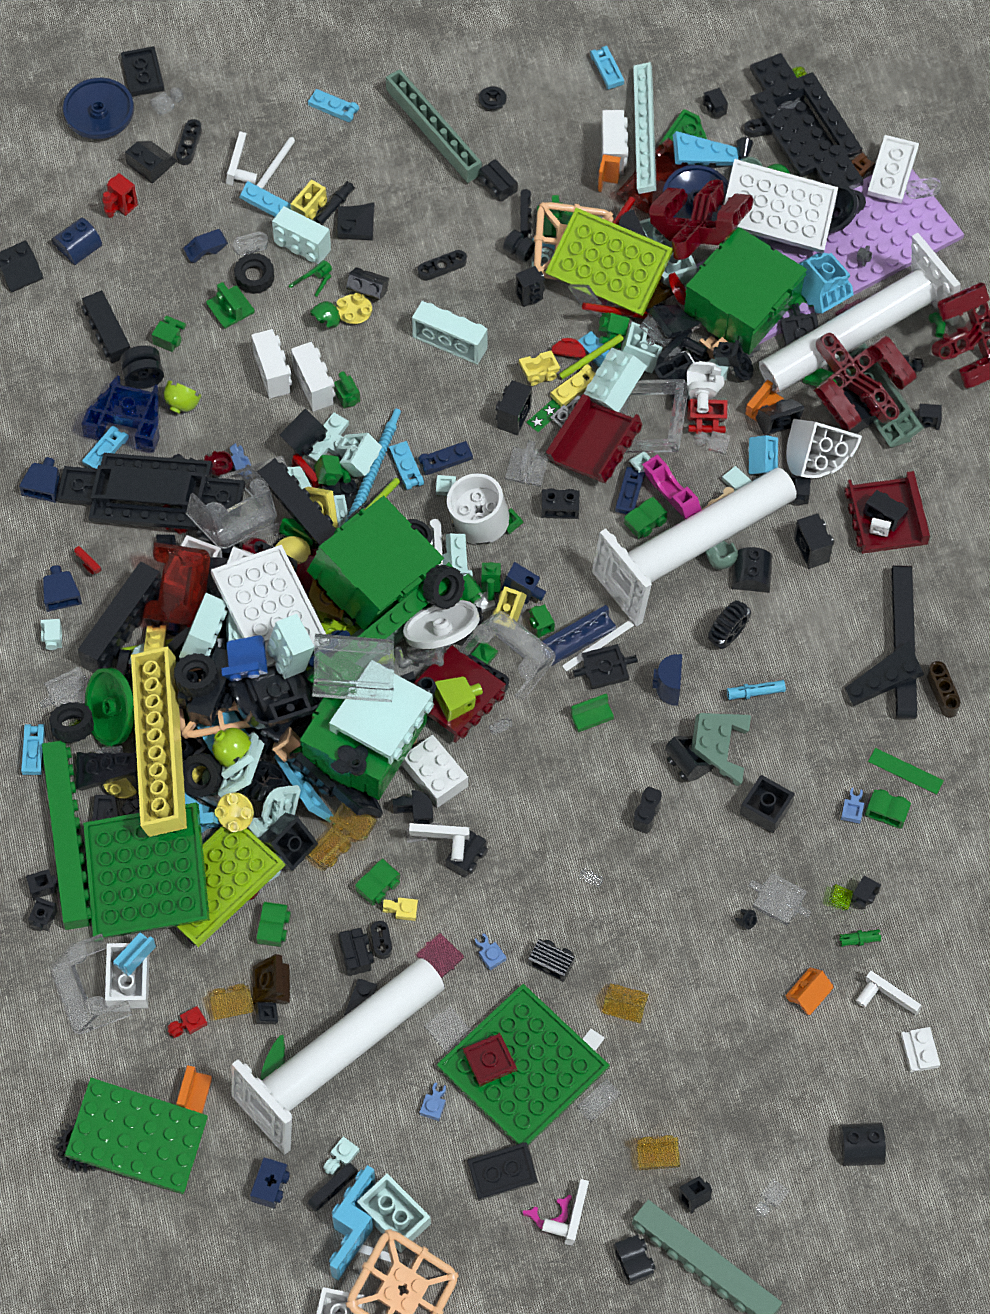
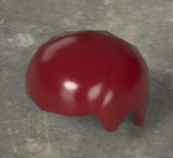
M213 451L210 456H204V461H212L211 475L215 477L224 476L233 468L234 463L231 455L225 451Z

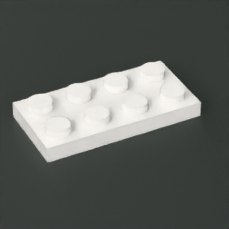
M885 135L867 195L902 203L919 143Z

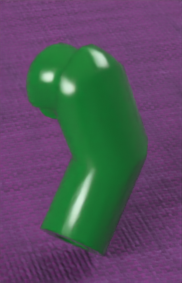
M938 312L929 314L928 320L930 323L936 324L935 336L943 338L946 322L942 321L941 315Z

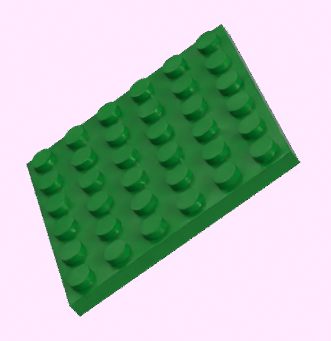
M198 803L185 804L186 829L151 837L141 828L140 813L83 823L93 939L99 940L210 920Z
M522 984L437 1064V1068L517 1145L527 1142L529 1146L610 1068V1065L529 988ZM501 1033L517 1067V1071L479 1087L465 1057L463 1048Z

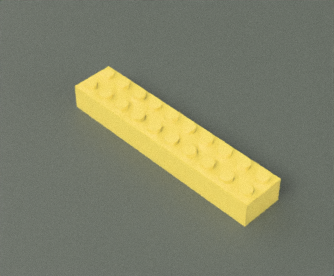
M168 646L131 655L140 824L149 837L187 828L180 714L177 699L178 688L174 678L176 657Z

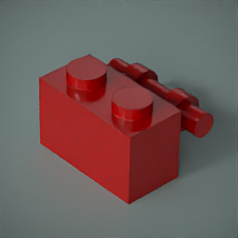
M120 173L108 181V191L104 192L102 197L103 204L105 205V214H107V217L112 218L118 210L123 215H128L138 206L135 185Z
M690 399L688 401L687 421H696V424L688 425V432H695V434H702V432L712 433V435L725 433L726 426H719V422H724L727 419V400L708 399L709 411L699 413L697 412V399ZM702 421H712V425H702Z

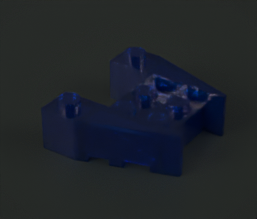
M117 375L109 384V388L99 395L95 404L87 409L81 424L83 437L100 440L104 435L108 422L137 429L135 434L136 449L154 453L160 439L158 385H154L152 392L121 385L120 376Z

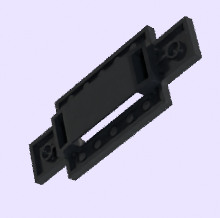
M782 53L750 64L751 72L763 89L762 92L752 95L750 101L797 175L802 177L813 173L814 176L818 175L822 183L831 186L844 185L851 189L862 186L864 180L849 158L862 153L863 148L814 73L811 72L797 78ZM805 96L809 100L810 104L818 114L819 118L821 119V121L823 122V124L825 125V127L827 128V130L829 131L830 135L832 136L837 145H834L828 137V135L826 134L825 130L823 129V127L815 117L814 113L804 99Z
M103 453L101 465H98L97 469L64 466L56 499L58 502L91 505L88 517L91 522L198 530L202 514L205 512L239 517L246 483L244 480L210 478L213 467L212 461ZM111 500L173 504L181 505L183 509L110 502Z

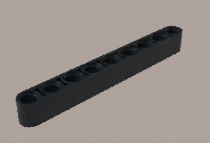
M892 565L894 651L910 641L915 652L912 566ZM916 679L895 688L897 719L917 718Z

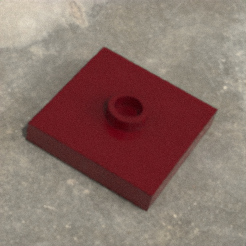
M501 1033L463 1048L465 1057L479 1087L517 1071V1067Z

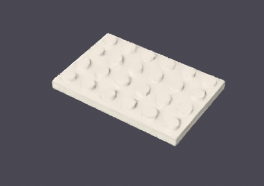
M734 159L723 205L735 193L750 194L753 196V207L740 221L735 230L741 227L753 235L823 253L838 187Z
M282 545L211 569V575L242 638L258 635L264 637L267 668L276 664L274 658L270 657L267 652V645L275 623L294 614H298L314 645V650L329 645L330 641Z

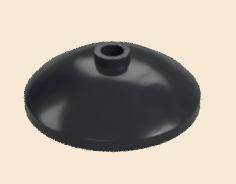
M835 185V187H838L828 234L838 232L847 227L857 214L859 200L856 193L848 186Z

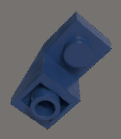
M216 229L196 236L183 249L190 262L196 263L207 252L217 254L228 242L221 229Z

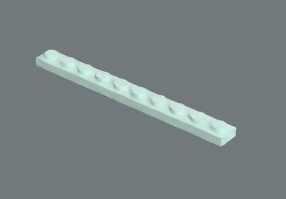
M651 62L634 65L637 190L639 194L656 191Z

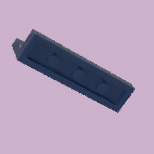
M607 605L542 641V653L552 666L616 629V625L609 617Z

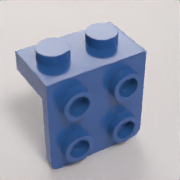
M258 635L227 642L229 667L221 668L222 676L230 681H239L241 678H256L261 674L268 673L263 636Z

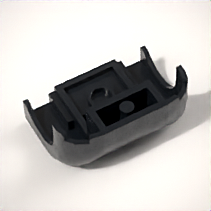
M277 669L268 671L267 674H261L259 677L247 679L245 683L239 685L232 683L230 687L242 718L256 729H268L309 716L316 712V709L325 697L323 690L319 689V691H316L308 681L307 669L284 679L282 673L279 674Z

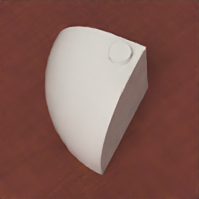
M793 419L786 450L789 470L796 476L806 478H819L830 473L832 474L842 468L849 457L854 455L862 436L818 422Z

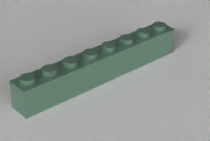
M401 69L386 76V90L463 179L469 183L479 177V170L482 167L480 159Z
M649 1199L633 1217V1228L639 1234L647 1235L653 1245L665 1249L671 1259L675 1261L678 1259L684 1264L683 1267L688 1272L696 1273L700 1276V1280L706 1286L714 1287L720 1297L725 1300L727 1298L734 1303V1307L740 1312L744 1313L745 1311L747 1314H777L781 1309L783 1302Z

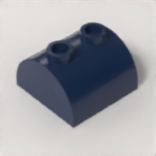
M82 217L52 238V244L74 265L103 246L94 227Z
M682 654L669 655L661 661L658 668H654L652 688H656L657 694L663 702L673 706H678Z

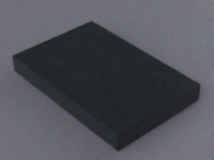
M154 46L120 52L128 89L132 97L165 91Z
M527 1142L467 1160L479 1201L539 1183Z

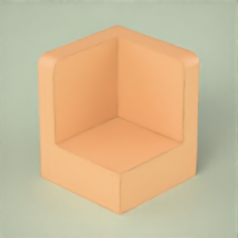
M710 336L706 341L702 338L699 340L700 344L707 347V353L711 359H715L713 356L714 347H718L719 342H727L723 337L717 340L713 336Z
M289 728L279 744L274 742L272 750L286 762L290 752L301 746V738Z

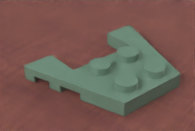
M699 713L695 718L691 751L709 765L713 764L717 767L719 773L733 780L732 783L737 786L741 785L744 768L727 761L731 729L744 734L749 732L751 716Z

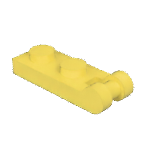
M587 364L581 371L551 391L550 396L561 407L563 405L566 406L578 395L580 396L585 392L587 385L596 373Z
M160 625V627L147 626L144 652L165 647L166 625Z

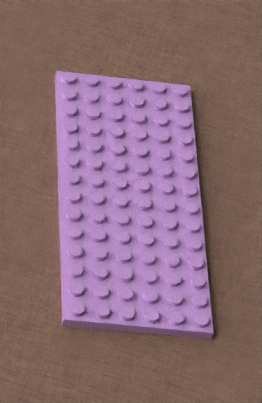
M913 169L902 203L867 195L872 175L864 178L863 185L854 189L861 192L866 199L864 210L856 214L847 227L838 232L828 234L823 253H832L850 274L848 281L852 284L854 295L911 266L912 236L916 233L921 235L935 253L964 238V233ZM764 237L758 238L771 246V250L774 251L776 249L798 264L819 253ZM869 245L872 258L863 267L861 265L862 262L857 261V253L861 247L865 248ZM706 260L696 264L697 272L699 271V266L703 265ZM804 302L799 306L800 313H815L814 306L808 307ZM789 309L782 318L794 315L793 310ZM779 321L759 344L782 333Z

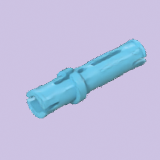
M784 680L754 685L743 684L740 687L727 688L726 693L728 700L738 698L750 699L752 696L785 692L786 687Z

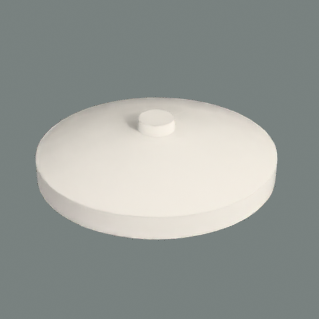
M460 600L450 609L431 605L410 618L404 626L403 633L407 643L412 647L419 649L439 648L455 643L470 634L478 625L480 617L476 606L464 600Z

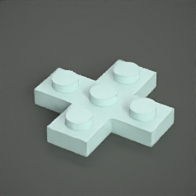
M333 412L323 425L328 430L326 438L322 442H317L313 446L311 454L304 455V457L316 463L321 455H325L329 451L334 455L339 453L341 458H343V455L337 448L343 439L341 434L348 427L349 421Z

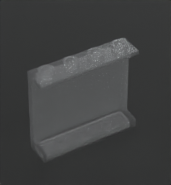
M315 634L313 697L392 702L394 691V640Z

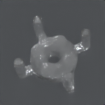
M455 643L433 649H419L409 646L407 648V659H404L401 647H395L394 652L398 666L401 669L410 665L420 666L419 663H425V666L432 664L443 666L444 653H447L446 648Z

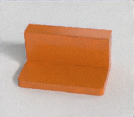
M603 154L599 169L598 192H602L604 182L618 184L621 157Z
M766 380L746 406L745 415L755 421L758 410L762 406H771L784 399L772 391L773 383Z
M810 967L785 996L788 1001L799 1004L807 1015H811L832 991L834 986L822 970Z
M187 1065L176 1103L177 1106L203 1113L212 1076L197 1073L195 1067Z

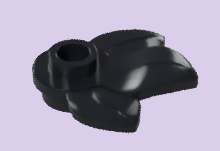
M349 745L340 746L337 751L339 759L330 764L331 768L340 774L348 772L355 776L364 774L367 768V748L363 745H359L355 749Z

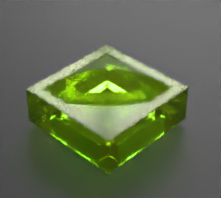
M837 884L833 885L828 904L844 911L848 910L853 891Z

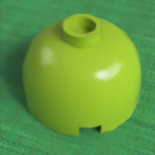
M168 380L164 389V399L171 406L169 410L180 414L181 411L189 412L196 408L202 395L198 394L196 396V391L179 383L176 386L171 385L173 381Z
M232 727L220 730L214 736L215 740L212 751L219 763L224 767H229L235 764L234 759L237 757L241 759L251 745L249 740L251 738L238 728Z

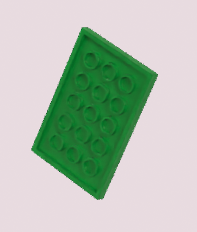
M90 1078L64 1156L179 1194H184L208 1115Z

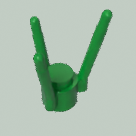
M322 260L312 270L291 283L289 288L314 274L319 279L324 278L315 293V297H317L326 282L331 278L329 274L332 271L331 265L327 261Z

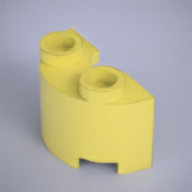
M552 351L540 353L535 358L529 356L519 359V365L532 386L546 380L553 381L556 379V373L560 369Z

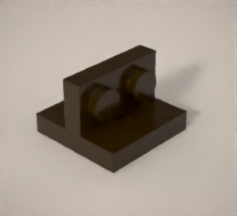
M313 578L307 597L320 623L323 622L325 617L340 622L344 609L341 610L326 594L327 592L318 583L319 581Z
M274 954L252 966L254 1005L257 1002L266 1003L268 1001L285 1005L290 1003L289 964L282 963V955Z

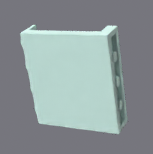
M371 661L329 722L330 731L338 734L340 731L388 758V763L391 765L394 759L398 760L401 756L403 746L411 741L415 728L419 729L424 715L432 710L434 706L433 695Z

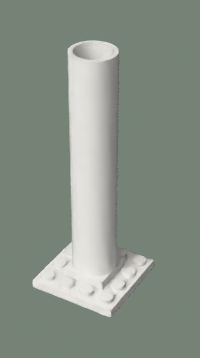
M916 233L912 236L910 274L759 361L761 374L765 381L769 380L773 383L772 390L775 393H779L828 364L816 348V340L824 334H834L847 352L931 303L937 309V302L960 292L959 281L921 235ZM957 315L945 321H949L954 326L958 323L959 316ZM824 339L825 345L829 347V342Z
M774 468L629 552L618 544L613 534L604 529L599 534L592 573L637 627L643 623L653 581L794 501L796 498L794 483L783 469Z
M419 958L262 1081L251 1074L252 1071L246 1063L242 1064L239 1059L232 1064V1097L285 1155L291 1150L292 1115L290 1111L445 989L440 975L430 963Z

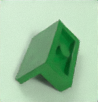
M607 694L571 707V718L578 733L614 719L608 704Z

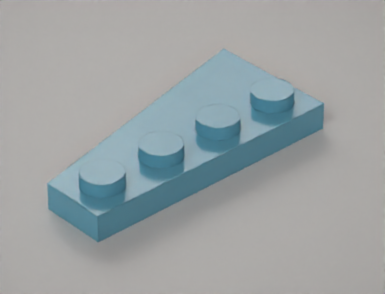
M677 131L673 134L675 164H682L683 162L688 163V165H694L695 163L709 165L710 163H715L716 165L732 166L734 159L738 160L737 147Z
M276 754L274 757L292 786H299L301 790L299 796L308 811L330 823L335 816L306 780L305 775L295 770L291 766V762H284Z

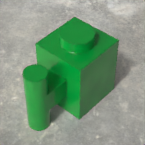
M602 313L598 331L607 333V336H601L599 343L605 344L619 334L626 336L630 318L614 313ZM621 342L615 345L614 347L619 349L621 347Z
M166 315L164 322L160 321L151 334L153 345L173 352L175 347H178L181 343L180 329L184 330L186 323Z
M342 371L338 374L340 380L334 382V392L343 408L352 407L360 402V392L350 375L347 376Z
M321 455L314 465L318 484L336 485L341 477H343L344 483L351 481L349 472L340 464L338 456Z
M482 563L481 590L487 592V600L493 601L494 592L500 593L501 563Z

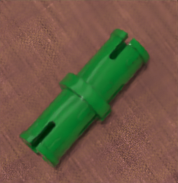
M880 929L863 932L862 930H857L856 933L839 934L841 947L857 944L863 946L864 943L881 942Z

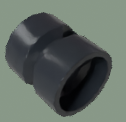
M515 229L505 239L503 249L512 255L516 254V258L521 261L527 262L535 251V242L529 237L525 238L524 234Z

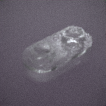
M934 177L912 180L907 183L906 194L912 199L936 196L940 193L942 184L940 180Z
M255 232L238 237L233 242L234 252L238 255H246L262 251L268 247V236L263 232Z

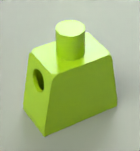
M465 677L435 682V697L448 722L472 710L475 707V696L483 693L479 683L470 686Z

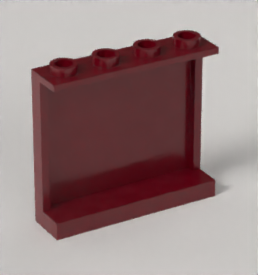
M583 394L545 453L551 463L606 484L608 479L612 477L618 463L622 461L626 450L631 447L633 439L641 431L643 423L638 414H635L634 418L593 403L588 395Z
M914 471L907 472L906 477L901 479L852 485L851 480H848L847 487L844 488V494L846 499L849 498L848 511L850 515H853L852 528L853 531L857 532L856 545L860 547L862 554L928 545L930 533ZM876 490L888 494L890 498L903 503L909 508L904 521L895 531L889 530L887 537L870 533L872 518L863 514L867 500Z
M453 645L413 683L417 686L418 681L424 677H430L434 682L465 677L470 686L477 683L481 685L483 693L475 696V707L461 716L448 722L436 697L433 701L434 706L430 713H427L430 718L454 734L453 742L455 743L460 738L464 739L472 726H477L481 721V717L484 714H489L497 701L500 702L506 694L504 692L506 686L504 682Z

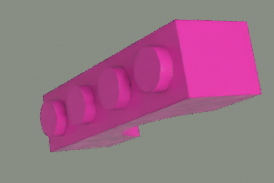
M658 454L642 464L647 479L684 519L702 510L698 497L688 486L683 488L678 483L668 465Z

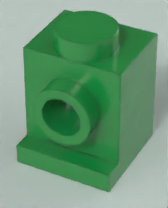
M545 604L534 606L529 610L531 614L529 621L532 628H536L537 639L555 631V622Z

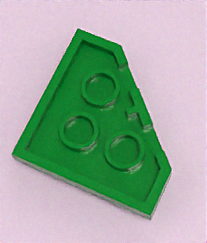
M683 109L658 145V150L675 158L673 134L676 131L707 139L699 115ZM695 163V164H694V165H702V166H707V167L709 166V165H703L702 163Z

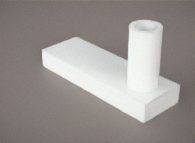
M239 132L227 173L226 184L233 186L234 179L244 182L249 181L255 184L257 179L256 173L238 169L246 139V133Z
M410 823L409 833L410 836L453 839L451 860L460 862L463 861L465 840H469L470 829L469 827Z
M870 971L866 976L868 984L856 999L859 1005L866 1008L879 990L914 1015H917L921 1009L920 1003L873 971Z
M581 1179L578 1183L569 1225L545 1218L542 1231L566 1237L564 1244L573 1245L589 1181Z

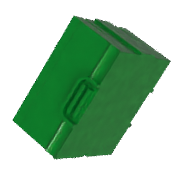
M738 227L723 244H719V249H716L703 265L699 266L697 274L686 285L684 312L700 321L707 331L718 338L723 337L727 342L732 343L740 341L743 351L749 355L790 309L791 305L801 296L804 277L808 269L776 249L774 251L771 250V246Z
M384 495L366 510L362 508L359 513L355 514L340 528L338 527L334 535L319 546L316 556L307 569V572L319 581L318 583L325 589L326 594L341 610L344 609L352 619L355 618L356 623L364 631L423 584L430 569L441 564V561L444 559L417 529L413 530L412 524Z
M359 677L339 699H335L326 693L316 709V714H312V722L300 739V745L302 746L303 755L322 772L330 775L331 779L363 793L365 791L369 796L380 800L427 723V713L424 715L419 729L415 728L413 731V737L409 744L403 746L399 759H394L391 765L388 763L387 757L365 746L368 750V757L366 759L367 768L364 774L355 776L350 772L345 774L337 773L331 768L330 764L339 759L338 748L343 745H349L355 749L363 744L340 731L338 734L331 732L329 722L360 679Z

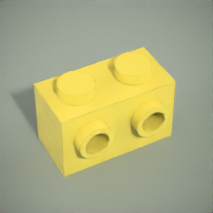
M310 180L291 203V210L311 220L314 219L317 211L324 207L327 202L326 188Z
M504 586L498 598L497 608L493 611L491 622L514 631L527 595Z

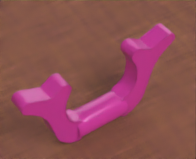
M571 1195L564 1199H557V1204L561 1207L562 1213L550 1220L566 1223L568 1219V1204L572 1200ZM535 1206L532 1210H524L523 1216L531 1218L542 1229L544 1220L539 1218L538 1208Z

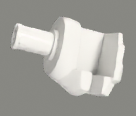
M693 362L687 370L688 393L691 398L697 399V412L699 413L709 411L708 399L714 398L724 386V377L721 376L722 370L713 362Z

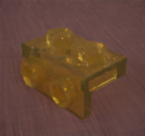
M341 803L334 817L330 816L329 820L334 822L332 826L340 831L346 829L350 832L349 836L357 841L359 839L367 840L378 821L368 814L356 815L344 803Z
M333 826L307 857L325 871L328 867H333L338 857L350 849L351 837L348 834L346 836Z
M244 983L233 985V989L217 988L213 990V993H209L214 1020L254 1012L249 985L245 986Z
M610 983L602 1013L641 1023L649 993Z
M665 1135L658 1139L643 1137L637 1140L636 1149L639 1170L680 1167L678 1137Z

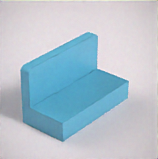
M767 435L750 437L749 474H766L774 468H778V437Z
M139 933L118 955L113 964L130 976L156 947L154 938L151 936L147 938L142 933Z

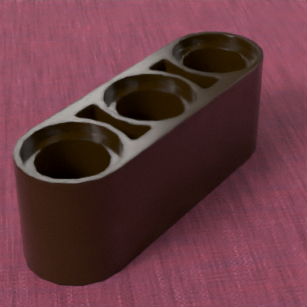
M934 661L930 665L927 678L941 713L945 717L953 718L958 713L961 703L946 665L941 661ZM940 688H946L948 691H942ZM947 704L953 705L954 708L948 707Z

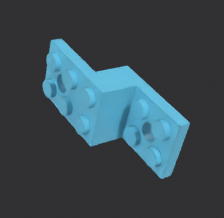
M368 1165L364 1170L361 1169L355 1178L356 1183L353 1187H348L343 1196L345 1199L341 1204L338 1203L332 1211L334 1229L345 1235L341 1242V1249L339 1252L335 1251L329 1260L331 1276L338 1281L373 1231L372 1217L357 1208V1201L376 1182L375 1171Z

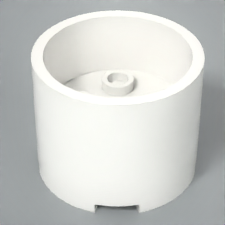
M469 474L460 478L451 486L447 495V506L456 532L458 534H465L466 542L475 545L476 543L489 541L492 543L506 532L509 526V511L501 486L494 478L485 474Z

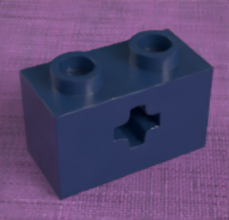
M263 1158L250 1194L251 1202L274 1209L277 1203H281L284 1191H281L282 1187L288 1183L290 1178L287 1164ZM272 1180L275 1181V1184H272L271 1187L268 1186Z

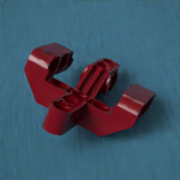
M711 180L694 197L691 219L675 218L673 216L686 204L688 193L682 188L668 187L652 203L649 215L650 223L668 241H672L674 258L682 260L688 258L700 244L718 246L750 212L753 207V196L735 193L723 205L725 200L723 181ZM721 206L717 214V220L711 221L713 212H717L718 207Z
M979 282L937 302L942 321L957 315L962 316L966 311L970 320L964 327L956 328V332L949 335L947 333L943 334V339L936 341L932 345V354L943 360L953 359L959 354L973 350L974 346L978 344L980 353L984 357L959 369L965 388H972L990 380V344L987 346V341L990 339V309L987 302L990 300V297L983 282ZM985 322V327L981 329L982 323ZM958 340H961L960 345L957 347ZM942 347H944L945 350H944V352L941 354L940 351H941Z
M826 333L816 340L817 350L834 373L821 382L813 391L816 392L822 403L844 431L849 432L862 421L860 415L855 410V405L851 404L844 395V390L842 389L844 387L859 395L860 401H864L871 410L869 411L870 415L876 416L880 422L889 423L899 416L898 406L883 388L882 383L876 382L863 373L878 362L894 385L900 390L917 378L915 371L889 337H881L854 358L849 355L838 338L832 333ZM824 339L829 342V347L825 345ZM835 354L840 357V361L836 360ZM860 359L864 361V366L861 365ZM846 369L851 372V376L847 375ZM875 395L879 397L880 402L876 401ZM886 410L890 412L891 417L887 416Z

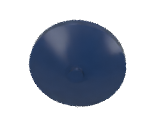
M91 78L78 83L68 92L63 103V113L68 126L78 135L90 139H104L120 133L129 125L134 114V103L129 90L118 81L109 78Z
M690 165L672 173L664 185L663 192L668 187L685 189V192L688 193L687 202L673 217L691 219L694 197L709 181L722 180L725 196L729 182L715 169L702 165ZM721 206L718 207L717 212H713L711 221L717 220V214Z

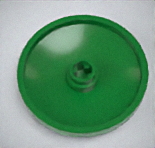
M114 668L99 669L89 679L85 694V706H88L92 711L94 721L92 733L105 746L120 745L127 740L133 728L134 700L129 683L120 671Z

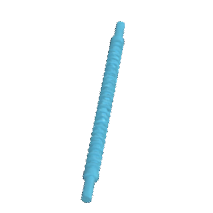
M394 409L390 421L385 425V429L378 442L382 446L379 456L371 465L369 473L364 476L365 478H363V482L359 487L358 494L354 499V503L350 508L351 511H349L345 522L348 521V517L369 496L368 493H370V489L374 484L382 460L391 443L390 440H392V436L397 429L396 423L401 414L400 409Z

